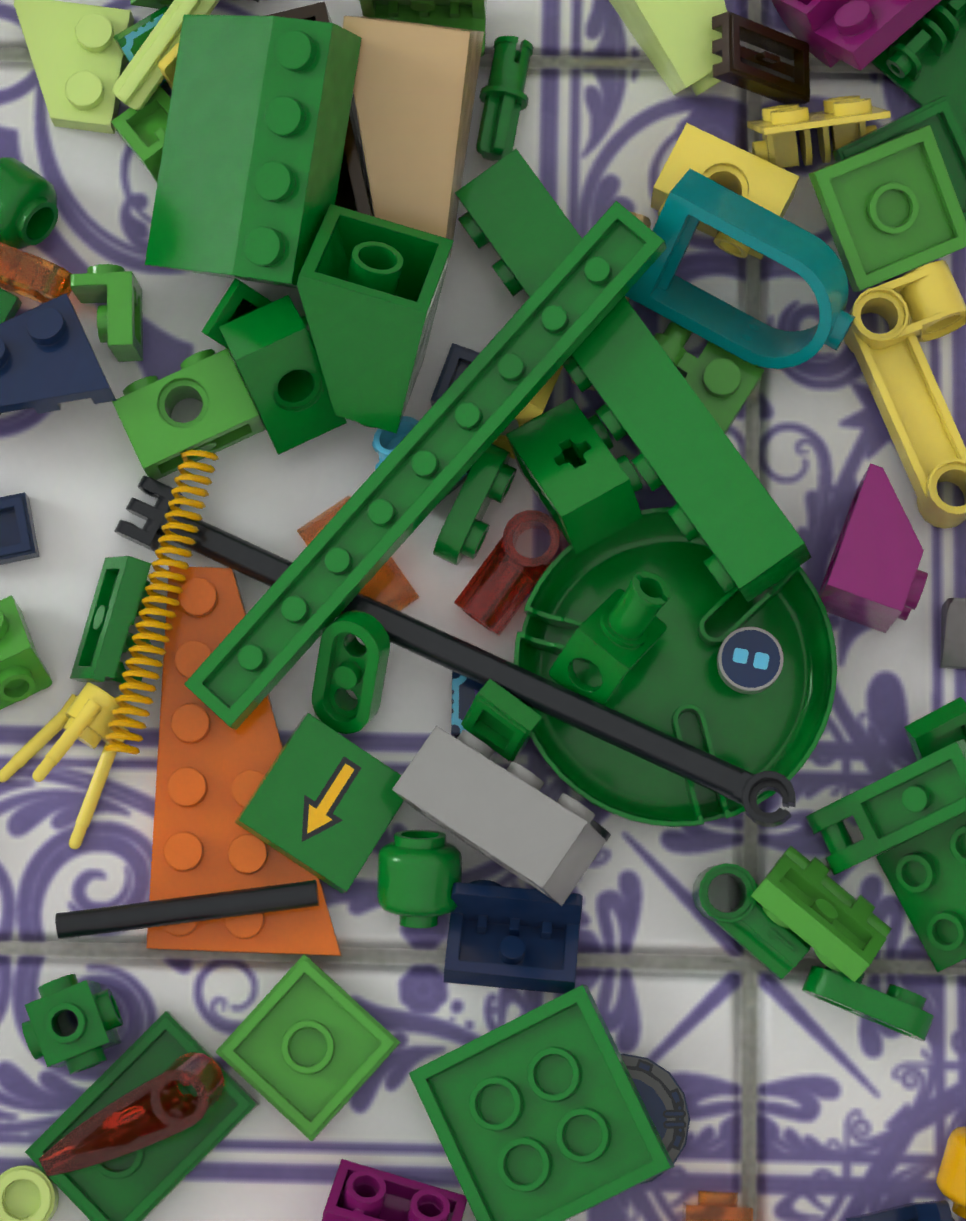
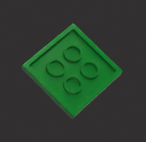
M581 985L409 1073L477 1221H567L675 1167L587 985Z

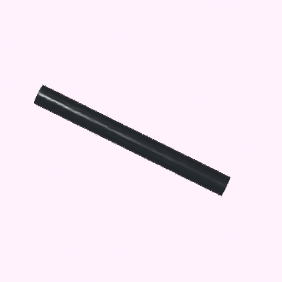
M316 880L56 913L55 923L58 938L66 939L319 906V895Z

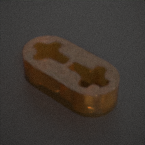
M0 242L1 288L42 304L67 293L68 297L72 292L70 288V275L72 273L57 264Z

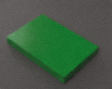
M165 1011L25 1153L90 1221H144L259 1104L169 1011Z

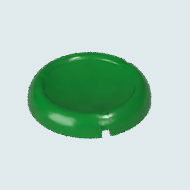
M671 507L641 510L643 518L577 555L569 545L556 557L536 583L525 605L524 612L526 618L522 632L517 631L515 640L514 664L557 683L549 676V669L576 629L616 589L626 591L631 579L637 572L649 571L655 573L668 584L671 592L668 602L656 614V617L666 624L667 630L629 670L605 706L753 774L763 771H775L784 775L790 781L803 767L816 748L832 710L836 691L837 656L833 630L826 608L821 598H819L820 596L815 586L800 566L749 602L745 600L737 587L725 593L703 562L713 555L700 536L688 542L667 512ZM743 627H758L768 631L778 640L783 651V667L777 680L771 687L757 694H743L734 691L724 683L717 669V655L724 639L733 631ZM574 659L573 670L580 681L592 687L601 686L602 675L598 667L588 659ZM530 707L542 716L531 738L546 763L574 792L611 814L648 825L686 827L703 825L704 822L723 817L724 819L731 818L745 812L743 805ZM770 790L763 792L757 799V805L776 792Z

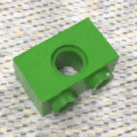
M212 349L195 353L180 364L181 370L160 380L157 376L139 379L123 390V397L116 399L117 401H112L148 477L158 480L178 471V465L184 463L181 453L187 450H202L216 453L265 430L228 349L215 353ZM194 398L203 403L200 414L194 420L181 423L171 419L173 408L181 400ZM187 456L195 462L206 458L200 456Z

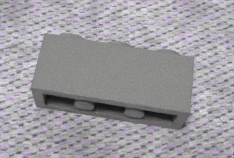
M436 726L392 790L413 809L562 906L606 842L590 824L595 814L565 793H562L557 802L543 794L539 790L544 785V782L520 764L512 761L508 768L504 769L491 761L490 758L494 750L471 733L462 730L460 735L455 738Z

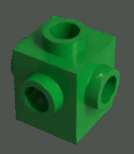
M75 974L66 975L38 987L41 998L25 1004L30 1019L22 1023L26 1043L34 1059L37 1060L44 1057L47 1067L67 1066L69 1074H75L105 1062L107 1058L104 1050L121 1043L116 1027L123 1025L118 1005L110 989L102 991L98 982L85 980L78 983ZM70 1010L76 1015L78 1026L73 1034L63 1036L57 1018L62 1012Z

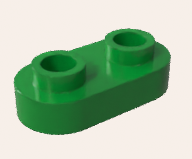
M491 444L473 464L441 529L433 555L454 565H458L464 555L471 559L477 556L490 526L482 522L483 516L491 500L499 503L503 502L517 471L516 468L508 465L511 452Z
M352 610L342 613L324 630L320 641L312 690V705L321 722L336 732L343 734L360 731L377 714L381 703L390 652V640L384 626L375 617L366 612ZM356 636H357L358 638H360L365 645L361 644V643L356 639ZM347 690L353 691L357 699L352 698Z
M811 966L802 988L803 992L890 1030L925 1041L934 1018L932 1014L923 1010L926 998L892 984H889L886 994L861 984L865 976L864 972L854 982L841 971H835L825 966V969Z

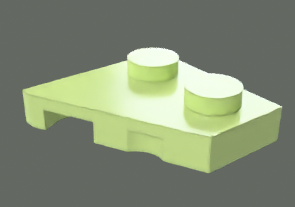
M14 0V7L49 116L54 126L115 134V128L110 121L118 116L120 100L113 94L112 87L125 70L127 60L113 37L134 24L131 10L55 0Z

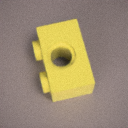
M686 123L653 187L651 208L658 210L657 214L659 216L670 191L686 172L692 169L783 218L794 197L800 176ZM701 221L697 227V230L714 237L713 241L716 246L730 255L746 258L749 254L760 260L764 256Z

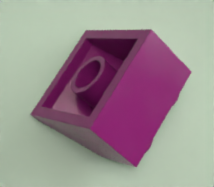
M870 463L854 493L822 582L819 598H821L828 613L886 633L897 618L906 621L911 609L915 610L923 592L928 573L918 570L924 550L882 467Z

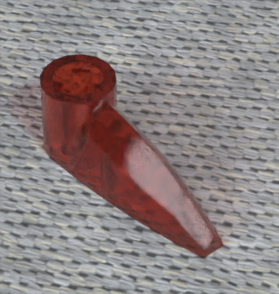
M191 1052L181 1055L161 1075L133 1089L94 1114L43 1154L39 1161L47 1176L67 1173L115 1159L157 1143L195 1125L214 1106L223 1092L224 1077L221 1068L214 1059L202 1053ZM181 1083L183 1086L192 1085L197 1092V1096L194 1097L192 1094L183 1095L178 1088V1084Z

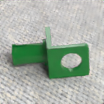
M649 571L637 572L631 579L626 591L616 589L576 629L549 669V676L559 685L605 705L629 670L667 630L666 624L656 617V614L671 597L668 584L655 573ZM584 658L593 662L602 675L601 686L592 687L581 682L573 670L574 659Z

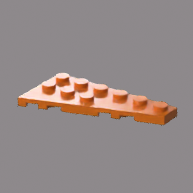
M169 566L170 572L182 574L186 580L181 582L168 578L169 585L181 587L183 592L177 594L167 591V597L177 599L180 604L177 606L167 604L166 610L175 612L176 617H166V623L171 624L173 629L170 631L165 630V636L170 641L164 643V649L167 653L163 657L149 901L316 880L319 906L151 927L147 930L146 948L151 950L284 955L305 954L310 956L342 957L321 880L235 823L283 748L269 694L235 730L229 727L184 685L246 615L235 572L231 568L190 567L185 570Z

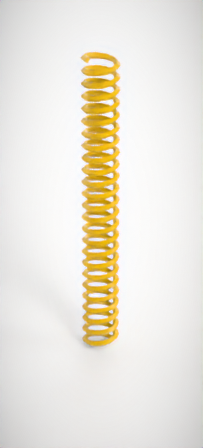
M187 450L181 453L184 463L177 467L181 475L174 478L178 487L171 490L175 499L168 502V506L172 511L164 515L169 523L161 526L165 535L158 538V542L162 547L155 550V554L159 559L151 563L156 572L148 575L153 584L145 587L149 596L141 601L146 608L140 610L138 614L144 621L135 624L136 629L140 633L132 636V640L136 645L128 649L134 658L125 661L126 666L130 670L122 673L123 679L127 682L118 686L124 695L115 698L116 703L120 707L112 710V714L118 720L108 723L110 729L114 732L105 735L107 742L112 744L104 747L106 751L131 754L140 753L138 748L116 739L141 742L144 740L143 737L118 726L145 729L147 728L145 723L122 714L147 717L150 713L124 701L150 705L154 703L152 698L142 696L128 689L154 692L157 689L153 685L141 682L130 676L157 680L160 678L159 674L134 664L162 667L163 663L136 651L160 655L167 653L165 649L153 646L140 639L156 640L164 643L170 641L167 636L154 633L144 627H155L170 631L173 629L172 625L153 619L146 614L161 615L169 618L176 617L175 612L159 608L149 602L166 603L173 606L180 604L177 599L163 596L153 590H165L180 594L183 592L181 587L169 585L155 577L170 578L181 582L186 580L184 575L170 572L158 565L175 566L185 570L190 568L188 563L171 559L162 553H173L185 557L193 556L191 551L177 548L165 541H178L188 545L196 544L193 538L178 535L169 529H182L192 533L199 532L197 526L181 523L173 519L172 516L200 521L203 519L201 515L182 510L174 504H184L199 509L206 507L203 502L188 499L177 492H188L202 497L209 495L207 490L191 487L180 480H192L205 485L211 484L210 478L194 475L184 468H196L204 472L213 473L215 471L213 466L195 462L187 456L206 457L216 461L219 458L214 453L202 450Z

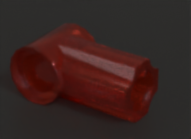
M526 510L512 517L503 531V537L455 600L454 604L483 627L500 636L532 593L545 570L562 552V539L553 519L538 510ZM531 528L541 529L551 537L548 550L542 556L536 558H526L516 551V541L519 535Z

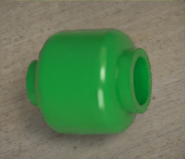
M1 157L0 245L10 250L37 245L50 235L58 219L57 194L54 186L13 157Z
M405 830L396 832L394 834V842L383 846L378 853L377 900L383 910L399 915V924L408 928L435 927L438 925V916L451 913L456 909L457 904L451 899L453 884L455 882H462V856L460 851L454 845L447 843L446 834L439 831Z

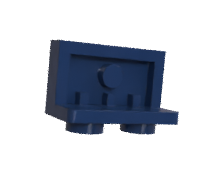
M476 880L470 883L455 882L453 884L451 899L457 904V907L450 913L444 982L561 994L575 989L583 901L581 894L571 893L561 906L537 889L504 887L490 880Z

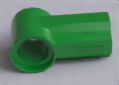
M728 863L705 869L698 875L693 884L692 897L697 910L702 916L716 923L778 979L782 980L797 966L808 953L811 946L790 928L777 925L766 915L762 905L751 897L759 885L746 869L739 865ZM721 874L735 879L741 891L740 901L729 912H721L714 908L708 897L709 885L714 878Z

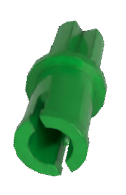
M500 36L495 39L488 86L483 87L479 95L481 102L484 103L476 150L484 159L490 161H499L513 151L519 114L528 105L529 99L524 94L530 57L533 54L534 48L529 41L524 39L521 42L520 50H516L519 37Z

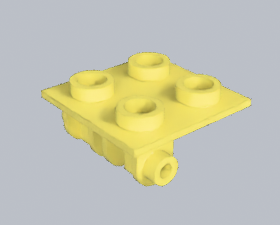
M860 95L823 100L824 111L809 113L808 107H799V104L762 108V119L747 121V128L762 134L763 139L762 141L752 142V154L781 168L800 166L796 131L799 130L803 163L805 166L812 165L813 154L810 129L817 128L821 160L823 163H830L829 126H831L833 150L877 129L876 125L866 126V121L891 118V113L888 110L872 106L871 98L860 99Z

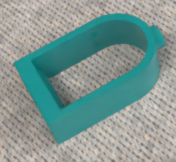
M689 169L670 191L652 230L665 241L666 250L625 294L628 298L751 364L772 369H784L800 365L817 354L824 344L837 351L855 319V316L845 312L849 295L845 269L836 253L823 240L692 169ZM700 221L800 275L811 287L817 299L819 324L801 331H784L773 328L676 276L675 273Z

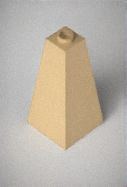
M344 16L343 28L362 38L353 93L374 216L453 240L459 198L455 192L462 185L484 31L366 16Z

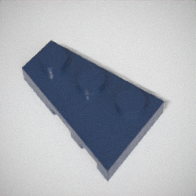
M67 293L0 324V415L5 412L34 408L37 414L61 410V403L91 398L94 404L117 401Z

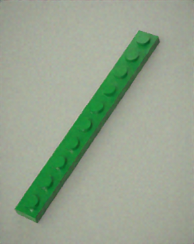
M615 201L184 685L229 727L237 730L322 635L324 630L339 616L666 250L665 241L625 207Z

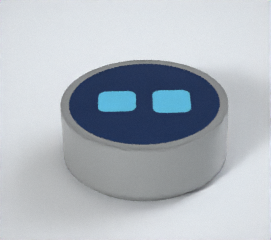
M743 627L730 633L721 644L717 655V669L721 679L728 687L743 694H757L771 687L780 675L784 662L783 651L778 640L768 631L758 627Z

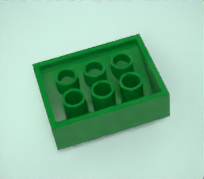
M183 16L145 265L297 288L300 271L330 204L335 205L361 37L330 22L279 16Z

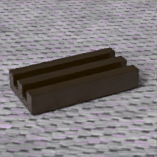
M729 11L712 17V29L722 33V38L712 41V53L722 57L721 63L713 65V78L783 104L802 105L810 102L808 43ZM740 40L766 51L759 53L741 46ZM779 56L794 60V66L780 61Z

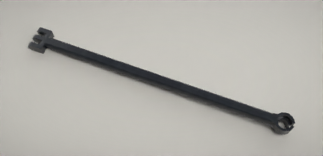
M143 476L137 487L145 494L158 499L153 507L136 498H131L126 510L146 520V523L141 529L131 522L120 520L114 531L120 536L155 552L160 545L158 538L165 535L161 526L169 523L164 515L172 511L168 506V502L175 499L171 493V490L174 488L148 476ZM172 516L173 519L181 523L194 525L199 529V532L192 533L182 529L170 528V531L178 535L193 538L196 544L188 545L178 541L173 542L270 587L293 563L202 520L195 521L186 517ZM358 593L339 614L340 616L344 612L358 610L372 615L384 626L391 643L482 685H485L489 679H492L527 706L743 805L747 816L758 825L776 827L784 824L791 817L790 812L786 809L779 808L772 813L762 811L757 806V799L763 792L768 790L777 792L782 797L783 807L796 806V795L792 783L780 773L775 771H763L757 774L748 772L361 593Z

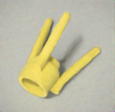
M87 682L78 696L72 694L60 712L0 770V782L3 783L9 780L62 729L65 732L45 755V758L32 774L36 782H41L45 779L77 739L92 749H95L101 740L105 742L104 747L112 745L107 742L105 735L114 732L110 729L108 723L118 720L112 714V710L120 707L116 703L115 698L98 686ZM118 726V727H120V728H122V729H124V730L129 731V730L126 729L124 726ZM116 739V740H118V741H120V742H124L125 739ZM103 747L69 840L71 849L80 848L117 751H106Z

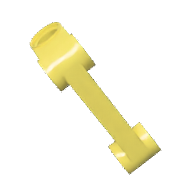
M940 260L920 266L900 278L869 288L861 293L849 314L855 316V319L844 337V342L850 351L854 353L915 491L920 514L925 521L934 527L947 529L957 527L966 521V447L919 342L940 338L966 324V304L947 262ZM866 313L879 314L888 323L890 331L882 334L871 332L862 323L861 315ZM946 481L958 486L964 495V505L956 507L943 502L937 492V483Z

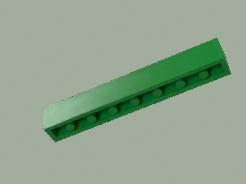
M517 149L510 152L455 192L467 211L458 218L459 222L478 249H481L488 243L491 244L501 258L492 265V268L512 296L524 290L530 298L582 239ZM624 296L562 366L582 393L592 386L605 404L595 410V412L614 439L618 442L626 435L631 439L640 452L631 462L650 489L655 491L664 485L677 503L669 508L667 512L688 542L697 536H700L713 555L703 562L723 591L727 593L734 587H737L745 600L749 602L812 557L800 535Z

